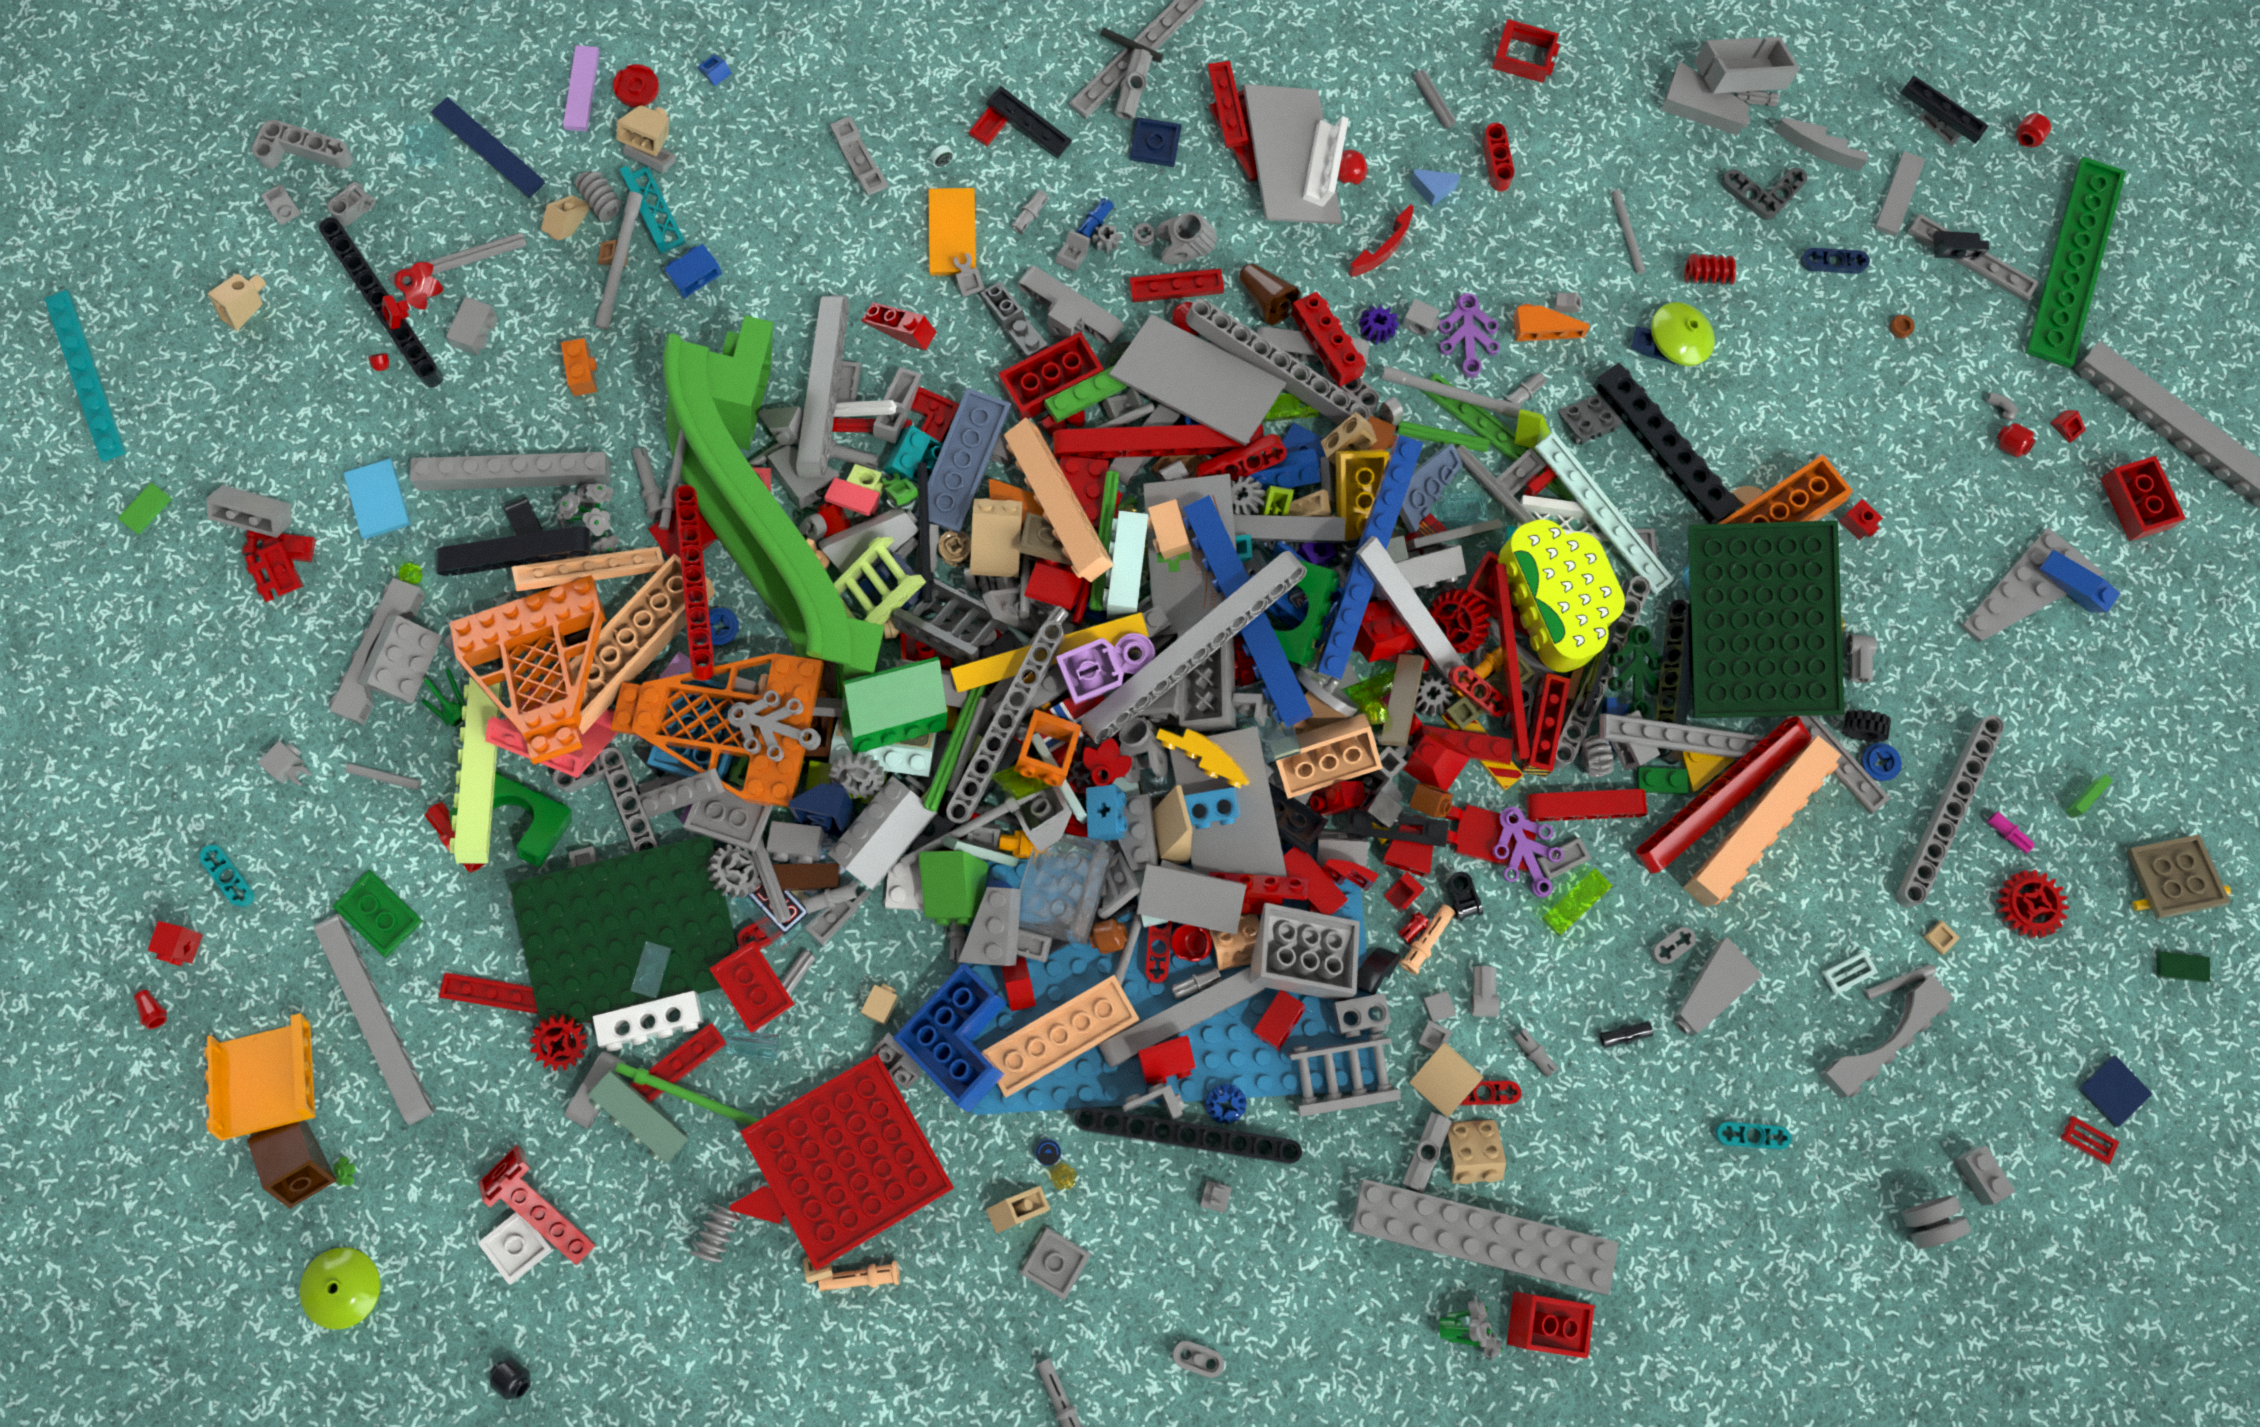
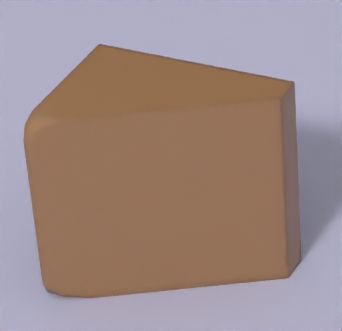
M618 239L601 242L598 264L612 265ZM627 251V255H626V259H625L624 266H626V263H627L628 251Z

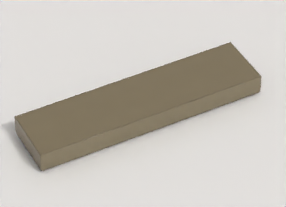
M1399 654L1381 737L1382 745L1407 747L1424 665L1423 656Z

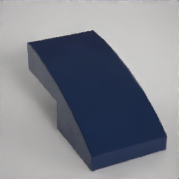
M1636 326L1631 345L1632 350L1647 357L1675 364L1657 348L1651 329Z

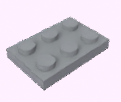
M726 789L719 795L692 804L683 826L685 830L753 852L756 851L774 806L746 803Z

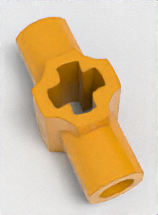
M1015 830L1014 835L1000 834L998 850L1012 851V855L1017 858L1033 859L1034 854L1048 855L1049 847L1039 852L1028 839L1024 830Z

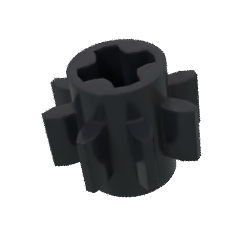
M1073 759V768L1069 767L1068 774H1072L1068 779V783L1075 782L1077 789H1080L1081 785L1085 784L1091 787V771L1084 765L1083 759L1079 762ZM1080 769L1085 770L1083 778L1078 777Z

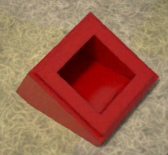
M2065 410L2050 423L2068 443H2071L2086 430L2078 410Z

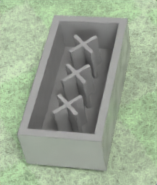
M1189 629L1178 630V638L1185 634ZM1234 636L1179 681V726L1185 731L1186 729L1196 732L1236 729V710L1232 703L1233 693H1235Z

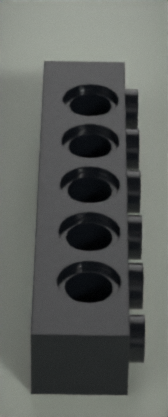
M1014 737L977 807L1008 775V771L1015 767L1022 744ZM998 738L991 739L988 745L990 751H997L1001 746V741ZM980 761L977 764V770L984 768L987 772L989 769L988 761ZM965 767V769H964V772H963V775H962V777H961V780H962V778H963V776H964V774H965V772H966V770H967L966 767ZM969 783L966 787L969 788V796H973L977 792V785ZM945 789L936 811L937 814L929 822L935 825V833L928 837L925 834L924 828L910 845L914 851L961 825L951 821L949 818H944L941 813L943 807L951 801L954 793L948 792ZM963 805L956 806L953 811L957 819L962 818L966 812Z

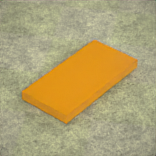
M929 189L930 276L962 273L961 269L956 267L954 257L958 258L960 264H965L967 262L966 253H969L972 259L970 268H976L975 189Z

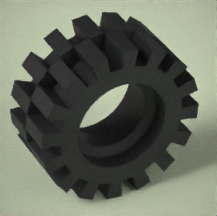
M1851 710V712L1845 713L1843 734L1846 737L1860 741L1884 742L1889 738L1891 718L1877 711Z

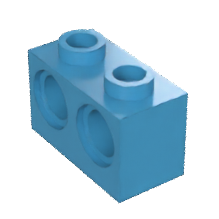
M1236 787L1184 796L1191 825H1195L1196 829L1211 827L1210 822L1220 821V825L1235 823V818L1241 817ZM1223 799L1228 800L1231 804V810L1227 814L1219 810V803ZM1197 804H1202L1206 808V815L1203 818L1197 817L1194 813V808Z

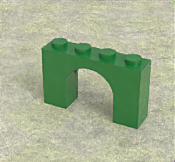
M1299 560L1306 567L1307 572L1304 578L1293 587L1302 589L1307 595L1309 602L1308 614L1303 623L1297 628L1290 631L1274 630L1288 662L1307 668L1309 662L1311 663L1314 659V646L1317 639H1320L1323 633L1322 623L1325 616L1331 610L1332 604L1330 600L1333 592L1337 591L1340 580L1338 578L1339 574L1331 569Z
M496 771L493 810L505 805H515L524 808L531 814L533 822L517 844V856L541 868L572 821L571 809L562 802L556 803L548 799L543 793L531 791L525 788L519 781H511ZM454 806L449 812L450 825H452V816L457 815L458 808H454Z

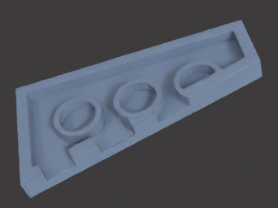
M1453 443L1446 444L1413 472L1399 512L1409 533L1418 530L1422 518L1429 514L1431 511L1429 508L1433 502L1440 498L1444 486L1451 482L1463 464Z

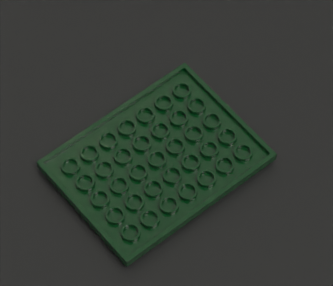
M1838 520L1688 525L1693 719L1844 715Z
M701 836L509 883L540 1022L542 1019L549 1022V1018L553 1014L559 1020L561 1015L565 1014V1020L569 1021L574 1017V1025L592 1021L593 1016L691 991L700 994L722 988L709 968L736 952L738 946L726 895H722V888L714 889V886L717 884L716 881H709L708 879L713 874L707 871V868L711 865L709 860L715 855L712 838ZM562 1027L551 1028V1030L561 1029Z

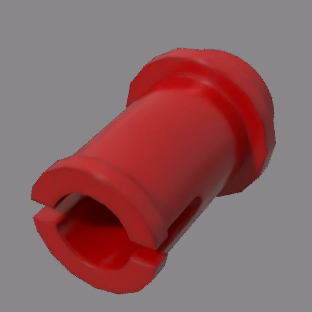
M1420 912L1413 913L1411 915L1412 919L1397 932L1408 944L1423 928L1426 929L1429 923L1428 919Z

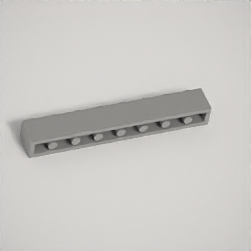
M606 452L411 458L410 481L418 491L575 486L585 483L594 485L598 483L611 484V461Z

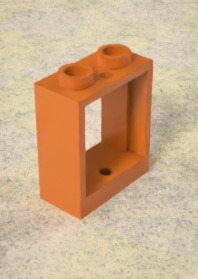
M1034 709L1014 771L1019 772L1025 777L1040 779L1048 785L1061 787L1067 776L1082 725ZM1034 731L1069 743L1061 768L1026 756Z

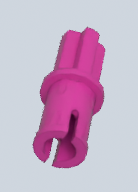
M1999 811L1995 812L1988 819L1987 823L2004 836V840H2010L2022 852L2028 853L2035 846L2034 842L2018 829L2019 826L2017 824L2011 823Z

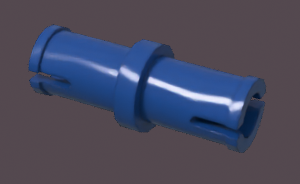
M1102 198L1096 208L1086 215L1087 219L1077 229L1076 233L1089 238L1096 230V227L1100 228L1103 225L1104 218L1114 208L1113 203L1109 199L1106 201V198Z

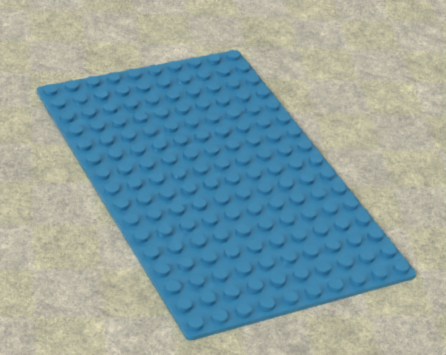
M1316 842L1307 851L1315 862L1317 861L1318 848ZM1281 844L1283 856L1294 847L1292 844ZM1116 854L1019 859L1014 867L994 861H984L988 863L986 883L992 880H1002L1009 883L1014 889H1021L1019 928L1037 933L1102 899L1103 897L1100 895L1102 865ZM1191 856L1190 863L1181 864L1179 866L1193 870ZM1345 879L1341 886L1336 883L1335 885L1349 900L1332 916L1360 921L1359 970L1367 959L1361 888ZM1136 895L1132 899L1136 906H1138V899ZM1283 898L1284 907L1308 911L1309 906L1304 900L1300 902L1298 899ZM1136 910L1117 920L1119 923H1124L1127 934L1129 933ZM1257 914L1258 919H1259V922H1260L1261 915H1260V914ZM1172 921L1171 937L1175 929L1183 925V923ZM1168 922L1154 926L1158 929H1163L1167 926ZM971 923V926H965V932L968 935L973 923ZM1142 923L1121 986L1140 1021L1121 1032L1198 994V992H1195L1183 998L1175 999L1171 987L1192 978L1193 974L1197 976L1215 967L1217 968L1213 942L1209 955L1199 962L1179 959L1172 950L1170 942L1167 978L1161 984H1153L1147 980L1145 975L1149 926L1144 927ZM1089 935L1048 956L1047 962L1025 957L1036 1006L1011 1012L1001 965L965 963L1007 1002L972 1042L983 1051L1115 975L1123 949L1103 955L1097 948H1092ZM1156 940L1152 943L1151 949L1154 953L1161 954L1166 950V945L1163 941ZM1150 957V961L1155 960L1154 970L1149 972L1154 974L1155 979H1159V975L1164 974V971L1159 969L1160 961L1165 962L1166 959ZM1251 964L1219 971L1221 975L1219 978L1223 981L1251 967ZM1265 987L1266 989L1164 1041L1167 1042L1188 1035L1196 1066L1191 1071V1076L1177 1080L1176 1076L1167 1078V1084H1164V1086L1171 1085L1174 1094L1179 1093L1183 1102L1206 1101L1210 1091L1223 1084L1238 1087L1244 1093L1245 1098L1303 1095L1297 1059L1290 1060L1287 1056V1053L1293 1052V1047L1308 1045V1049L1367 1040L1368 1035L1371 1033L1370 1030L1360 1031L1361 1036L1346 1039L1345 1034L1338 1036L1332 1005L1340 1001L1284 991L1304 1003L1306 1011L1278 1052L1258 1039L1257 1035L1253 1033L1257 1024L1280 991ZM1357 989L1356 995L1348 1000L1371 996V994ZM1372 1008L1368 1011V1016L1371 1020H1373ZM1351 1013L1344 1014V1022L1349 1026L1355 1025V1016ZM1097 1045L1007 1098L1004 1096L998 1083H996L972 1109V1112L975 1115L1080 1109L1082 1107L1125 1105V1099L1138 1093L1141 1097L1148 1095L1152 1084H1145L1137 1056L1113 1068H1109ZM1373 1048L1357 1049L1363 1086L1367 1090H1376V1086L1379 1084ZM1348 1052L1332 1053L1339 1092H1351L1354 1088ZM1323 1056L1307 1057L1313 1094L1329 1093ZM1158 1098L1147 1104H1160L1163 1103L1162 1098Z

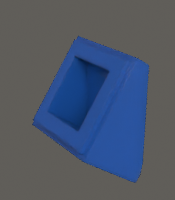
M712 55L697 67L714 86L732 74L725 60L716 55Z

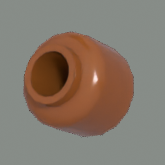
M1115 918L1094 924L1092 934H1089V940L1093 949L1097 948L1101 954L1106 955L1123 949L1125 942L1128 941V934L1124 923H1119Z

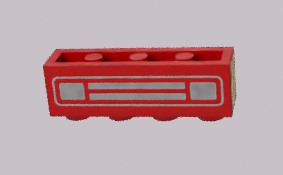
M1546 673L1538 680L1527 734L1530 757L1522 760L1521 772L1543 778L1553 772L1570 679Z

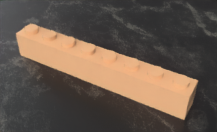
M1025 417L1004 434L1008 442L1006 447L1016 457V466L1022 473H1025L1026 478L1024 480L1029 488L1034 490L1035 495L1033 497L1039 506L1043 507L1045 511L1043 512L1044 518L1049 524L1053 525L1052 533L1059 542H1062L1064 546L1062 548L1063 553L1073 563L1071 566L1072 570L1079 578L1084 577L1089 582H1092L1114 564L1039 428Z

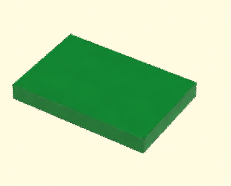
M368 870L332 906L385 958L423 922L371 870Z

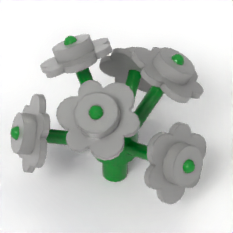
M602 483L587 485L586 497L592 498L593 502H595V508L591 510L578 506L580 497L575 495L574 492H569L567 496L564 495L560 500V509L557 513L559 527L569 528L570 521L583 520L586 523L584 527L589 528L594 535L601 536L599 541L593 543V549H596L597 552H610L614 550L615 545L619 544L620 541L616 535L607 538L604 530H608L611 526L608 522L610 514L606 509H600L602 502L611 501L614 490ZM578 511L584 513V515L573 516Z

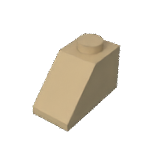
M571 195L547 204L541 230L556 240L572 236L590 210L589 203Z
M1040 1185L1005 1199L986 1210L997 1234L1051 1209Z

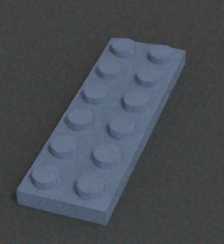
M966 388L928 481L929 524L939 525L938 527L961 534L1012 407L1011 403ZM918 505V508H917L916 513H915V515H914L918 520H919V505Z

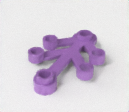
M1466 293L1457 299L1456 310L1447 319L1441 320L1438 325L1440 333L1449 334L1453 324L1463 316L1464 324L1448 340L1440 344L1439 351L1444 356L1450 355L1454 347L1464 338L1466 360L1462 365V373L1468 378H1474L1478 376L1482 368L1480 360L1475 358L1474 338L1485 347L1486 353L1490 356H1494L1499 352L1500 344L1490 339L1474 325L1473 317L1484 325V331L1490 335L1497 332L1499 324L1479 309V301L1475 295ZM1469 303L1471 308H1467L1463 304ZM1447 324L1449 329H1443L1441 325ZM1493 324L1495 329H1489L1487 325ZM1448 345L1451 350L1446 351L1443 349V346ZM1493 345L1497 350L1492 351L1489 349V346ZM1471 366L1475 371L1470 372L1467 370V367Z
M1516 807L1505 808L1499 817L1503 829L1497 845L1492 849V854L1497 859L1506 858L1509 854L1507 845L1512 834L1516 844L1508 866L1503 870V879L1507 882H1514L1519 878L1518 867L1523 856L1533 879L1530 886L1532 894L1538 898L1547 897L1552 892V883L1543 877L1533 852L1547 857L1550 862L1554 863L1562 860L1563 851L1558 847L1549 848L1527 839L1522 829L1537 834L1538 838L1542 840L1551 838L1553 829L1550 825H1539L1524 819L1522 811ZM1511 814L1516 817L1514 824L1509 821ZM1543 827L1548 830L1546 837L1541 834ZM1499 847L1504 849L1503 856H1499L1497 853ZM1553 850L1558 852L1556 860L1551 856ZM1509 870H1512L1514 872L1513 879H1510L1507 876V872ZM1541 883H1544L1547 887L1545 892H1542L1539 888Z

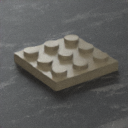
M2200 834L2134 847L2127 851V855L2156 920L2225 906L2231 902Z

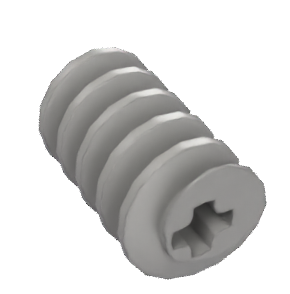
M584 172L576 178V188L579 189L581 195L584 196L586 202L589 203L591 209L594 210V213L601 222L604 223L612 220L622 208V200L618 199L617 193L613 192L612 186L608 185V181L603 178L602 172Z
M712 1203L717 1211H708L707 1213L713 1220L703 1221V1225L708 1231L698 1232L703 1241H694L693 1243L699 1250L689 1251V1253L712 1263L722 1262L723 1259L717 1254L718 1252L727 1251L722 1242H731L732 1239L727 1232H736L737 1230L731 1223H739L741 1221L735 1212L715 1203Z

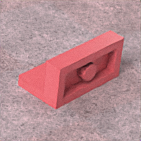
M834 477L824 500L869 516L870 514L875 515L878 509L880 493Z

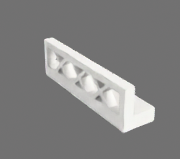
M1342 116L1335 126L1322 120L1317 124L1302 199L1323 207L1335 193L1349 118Z
M1523 495L1520 500L1523 507L1538 520H1546L1550 516L1557 517L1562 523L1560 527L1566 528L1563 529L1566 535L1574 532H1584L1592 535L1597 540L1610 542L1604 534H1597L1591 527L1595 522L1578 502ZM1573 519L1580 520L1585 528L1581 531H1574L1568 523ZM1517 521V527L1522 526V525Z

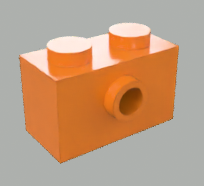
M585 338L561 342L567 382L573 395L578 396L598 392L594 371L597 370L595 357L591 356V350Z

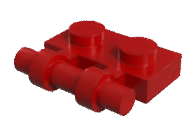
M278 542L257 551L261 559L259 562H257L254 554L244 557L248 565L246 567L249 575L252 574L257 585L255 589L258 595H262L265 603L274 600L271 592L273 589H275L279 597L304 587L284 542ZM266 569L271 581L266 582L261 570Z

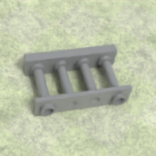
M1383 1033L1368 1035L1367 1040L1308 1049V1045L1293 1047V1052L1287 1053V1056L1290 1060L1297 1059L1304 1097L1301 1099L1302 1103L1295 1104L1297 1114L1302 1117L1401 1100L1400 1089L1389 1084L1382 1046L1392 1043L1391 1038L1383 1036ZM1373 1048L1379 1084L1376 1086L1377 1090L1367 1091V1088L1363 1086L1357 1049ZM1347 1051L1354 1089L1351 1090L1352 1094L1342 1096V1092L1338 1090L1332 1053ZM1322 1055L1329 1094H1326L1327 1098L1317 1100V1097L1313 1095L1307 1057Z

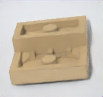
M1444 1042L1409 1083L1448 1118L1484 1077Z

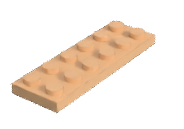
M1113 975L982 1052L1005 1074L997 1083L1007 1098L1140 1021L1116 976Z

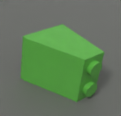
M965 851L919 852L925 917L935 921L934 924L937 926L947 927L951 922H956L960 926H971L985 894L988 863Z

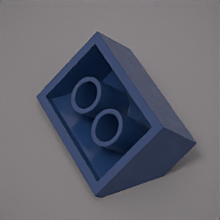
M830 782L829 784L820 783L790 800L788 805L798 824L820 826L825 834L836 837L844 835L853 824L857 812L847 789L842 784Z

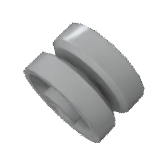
M1956 1195L1937 1198L1901 1212L1907 1227L1923 1226L1911 1234L1916 1249L1945 1244L1972 1231L1966 1217L1955 1216L1948 1218L1957 1214L1962 1209Z

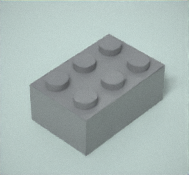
M387 616L357 684L400 703L412 704L442 636L401 616Z

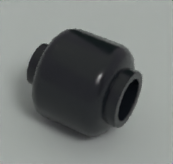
M515 1359L499 1361L491 1369L490 1387L504 1399H518L528 1391L531 1384L530 1371Z

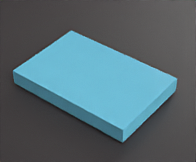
M391 458L344 472L356 520L363 539L411 525Z

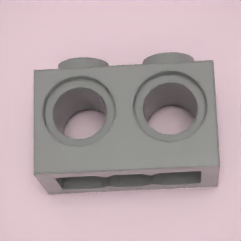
M1385 993L1335 1002L1332 1005L1338 1036L1345 1034L1346 1039L1361 1036L1360 1031L1370 1030L1371 1034L1386 1031L1385 1027L1391 1024ZM1370 1008H1375L1380 1012L1379 1021H1373L1369 1018L1368 1011ZM1345 1013H1351L1355 1016V1025L1349 1026L1344 1022L1343 1016Z

